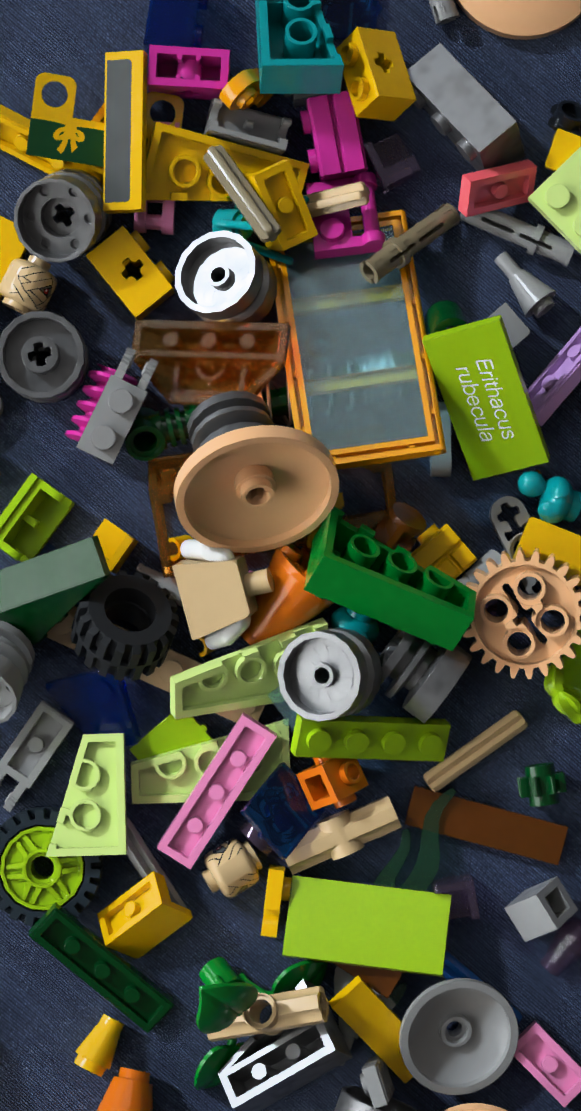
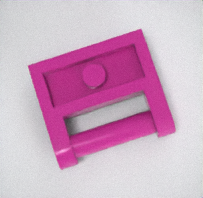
M361 172L352 178L305 183L306 195L359 181L364 182L370 191L369 203L360 206L364 233L361 236H353L349 209L312 218L318 233L317 236L312 238L315 260L374 253L382 249V245L386 240L384 232L380 231L374 193L378 186L374 173Z

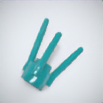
M303 196L305 202L308 203V196ZM236 205L234 209L220 208L214 214L212 220L213 232L225 230L239 234L260 255L288 265L293 264L294 260L292 257L246 239L251 236L253 229Z

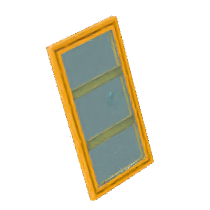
M405 210L378 213L380 231L384 232L385 240L391 237H399L409 230ZM362 215L350 217L353 236H361L364 233ZM312 238L285 251L274 250L292 257L294 260L292 265H288L269 258L270 265L277 278L275 302L294 429L306 432L322 442L331 453L337 470L446 453L433 369L422 342L424 335L427 334L413 256L410 263L404 268H395L381 278L378 283L371 284L362 276L359 265L363 260L368 259L376 252L315 260Z

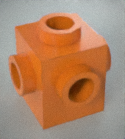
M313 757L315 764L296 774L312 811L334 804L335 809L348 805L357 800L355 792L369 785L357 759Z

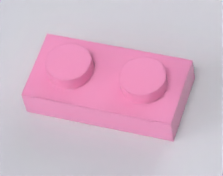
M534 1020L518 1036L514 1057L565 1108L581 1092V1066Z

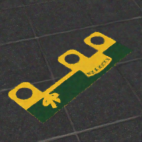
M46 72L40 73L35 80L26 154L104 167V123L73 118L77 89L75 80L69 76ZM49 82H60L67 90V100L60 107H51L42 98V89ZM159 92L147 93L146 155L155 123L150 116L152 105L160 100L171 103L175 109V118L169 125L175 126V122L180 123L179 128H182L184 102L179 96Z

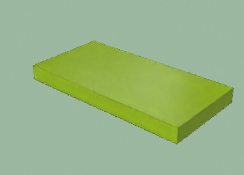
M293 875L282 956L443 977L452 895Z

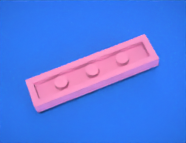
M243 712L157 844V849L191 869L277 737V733Z

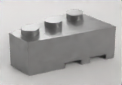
M441 43L407 70L417 99L413 104L419 110L424 108L428 112L432 123L444 136L447 135L462 156L470 162L476 171L518 162L525 157L517 121Z
M302 979L295 989L315 987L316 985ZM330 1007L328 1023L287 1029L277 1035H266L263 1033L250 1036L218 1072L232 1109L237 1111H261L353 1058Z

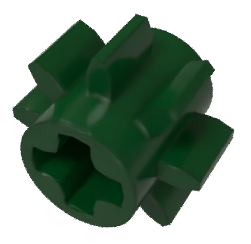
M554 762L524 766L525 776L517 777L519 796L521 798L529 797L530 807L560 803L558 793L567 792L565 772H555Z

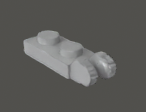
M127 347L115 374H111L76 448L113 465L147 395L145 390L159 363L150 358L149 362H146L137 387L122 380L127 369L131 367L135 359L134 354L136 350Z
M44 700L40 702L0 760V787L7 774L19 782L14 791L10 792L4 801L3 808L9 812L16 806L26 789H30L76 723Z

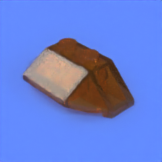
M136 320L131 349L136 350L134 362L141 371L150 358L159 362L150 381L169 404L199 405L216 394L229 391H248L258 395L286 365L291 326L289 323Z

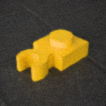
M269 865L261 936L277 938L281 900L289 901L292 877L284 876L285 866Z

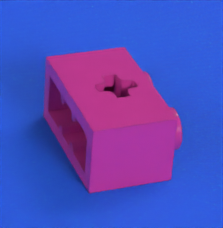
M150 45L147 78L148 91L176 95L186 99H219L222 89L230 81V50Z

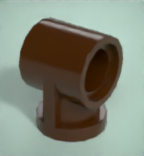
M396 502L388 511L389 517L383 516L373 529L376 531L373 538L393 550L399 545L410 552L417 541L415 536L421 535L426 529V520L412 506Z

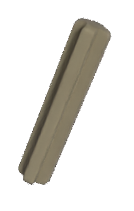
M222 145L209 147L207 149L208 152L203 156L204 162L258 238L264 243L275 241L281 233L279 223Z

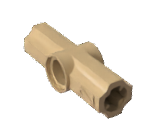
M387 795L355 810H343L317 822L316 827L295 835L294 838L296 840L292 839L288 843L289 849L283 856L292 875L330 858L337 860L362 849L365 843L383 837L402 826Z
M315 986L269 995L258 993L255 1003L237 1017L229 1027L219 1032L207 1034L208 1040L217 1042L263 1033L266 1035H277L287 1029L328 1023V1015L330 1014L329 1004L324 988L322 986ZM271 1005L272 1015L270 1019L261 1024V1011L266 1006Z

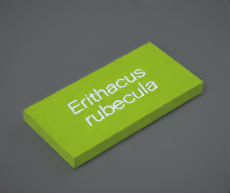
M498 315L424 335L422 340L473 481L548 463L550 454L502 316Z

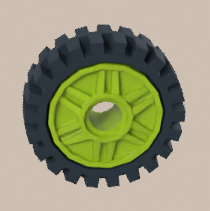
M34 807L21 811L0 826V910L8 913L11 919L24 922V925L33 926L55 902L73 917L77 916L93 900L101 883L104 866L102 855L47 857L53 862V874L42 876L36 872L34 860L36 857H46L60 811L56 807Z

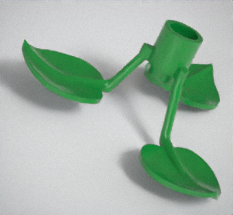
M224 957L214 958L207 962L199 973V978L205 985L199 986V1007L196 1025L204 1034L219 1032L229 1027L237 1017L255 1003L258 993L269 995L296 990L295 987L302 979L320 986L325 976L328 962L304 960L286 968L274 981L272 990L267 991L250 981L244 973L237 975ZM237 1038L228 1039L226 1045L212 1048L201 1060L194 1078L196 1090L199 1091L222 1084L218 1072L245 1042L237 1043Z

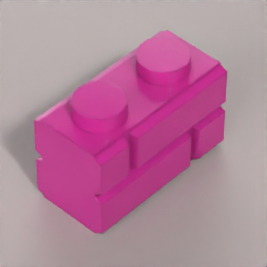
M348 90L342 91L340 94H326L306 99L307 110L300 111L303 134H311L314 149L307 150L311 174L318 173L320 181L352 178L358 173L367 172L368 167L359 119L355 115Z

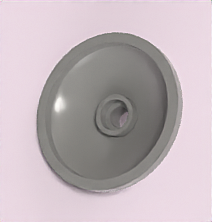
M470 978L445 980L423 991L407 1009L399 1031L401 1056L411 1075L426 1088L447 1095L473 1093L497 1080L510 1065L518 1044V1023L509 1002L491 985ZM451 1022H459L456 1029L447 1030V1026Z

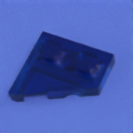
M99 669L50 680L45 684L47 691L85 734L125 733V746L137 744L141 740L124 679L123 681L114 680V675L108 673L104 677L98 674Z

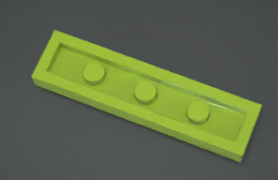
M297 714L290 751L295 757L443 762L451 725L446 719L429 718L423 723L418 718L348 715L319 722L303 718Z

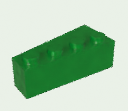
M333 507L312 540L304 590L321 599H327L349 608L357 614L385 623L396 630H402L424 639L432 645H438L453 651L474 620L477 592L432 565L424 569L417 564L416 560L411 556V552L399 545L395 550L373 538L376 531L363 523L359 529L342 519L345 514L343 511Z

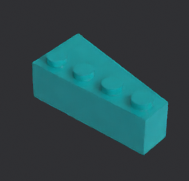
M255 0L260 94H340L344 63L340 53L338 54L336 51L329 23H326L321 9V0Z

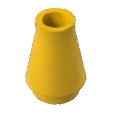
M103 1014L98 1024L76 1049L75 1052L78 1055L74 1063L102 1077L106 1069H111L120 1033L125 1024Z

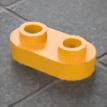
M259 68L243 70L234 76L222 89L219 99L230 110H244L253 105H256L258 108L263 106L273 94H260Z

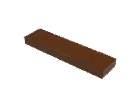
M417 785L413 787L404 821L405 825L554 865L559 864L568 830L566 825L439 791L434 792L431 789Z

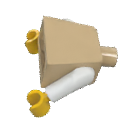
M189 535L169 538L168 542H174L178 548V553L170 555V560H181L173 565L172 568L191 639L193 641L199 639L204 645V650L198 653L199 656L204 657L217 649L232 645L250 626L251 615L258 610L255 596L274 592V580L270 569L265 568L249 572L245 557L234 556L230 549L206 546Z

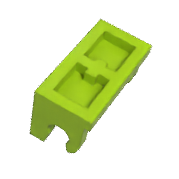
M31 473L0 515V549L20 562L37 557L75 505V502L39 476Z

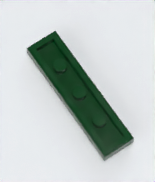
M55 902L29 930V937L145 1032L149 1033L175 1005L174 999L116 951L106 947L99 937L58 903Z

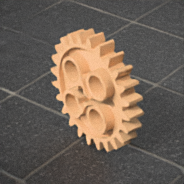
M518 547L516 559H511L504 550L501 552V563L499 565L489 557L486 560L487 573L477 568L474 570L473 574L479 582L478 584L467 582L465 585L477 592L475 617L463 637H475L476 640L471 644L470 651L475 652L483 649L485 652L481 663L485 664L493 658L497 661L495 666L496 673H499L506 665L510 666L511 678H515L520 668L525 670L528 679H532L533 670L539 667L544 676H548L549 663L552 662L559 669L563 668L562 654L573 659L576 657V651L571 644L581 645V634L577 632L581 630V603H579L581 601V589L575 590L574 588L580 581V575L577 574L567 578L566 573L569 569V563L566 562L556 568L553 566L555 561L554 553H551L545 561L540 560L539 548H535L531 558H525L522 547ZM525 577H534L541 583L542 588L536 594H526L520 589L519 582ZM504 584L511 586L523 609H533L532 622L547 638L545 643L540 642L526 617L519 619L516 617L519 609L518 605L503 589ZM492 599L502 600L507 605L508 612L500 617H495L487 611L486 603ZM549 610H556L564 616L565 620L558 627H549L543 622L542 615ZM516 632H522L530 638L531 644L527 648L516 649L510 644L508 638Z

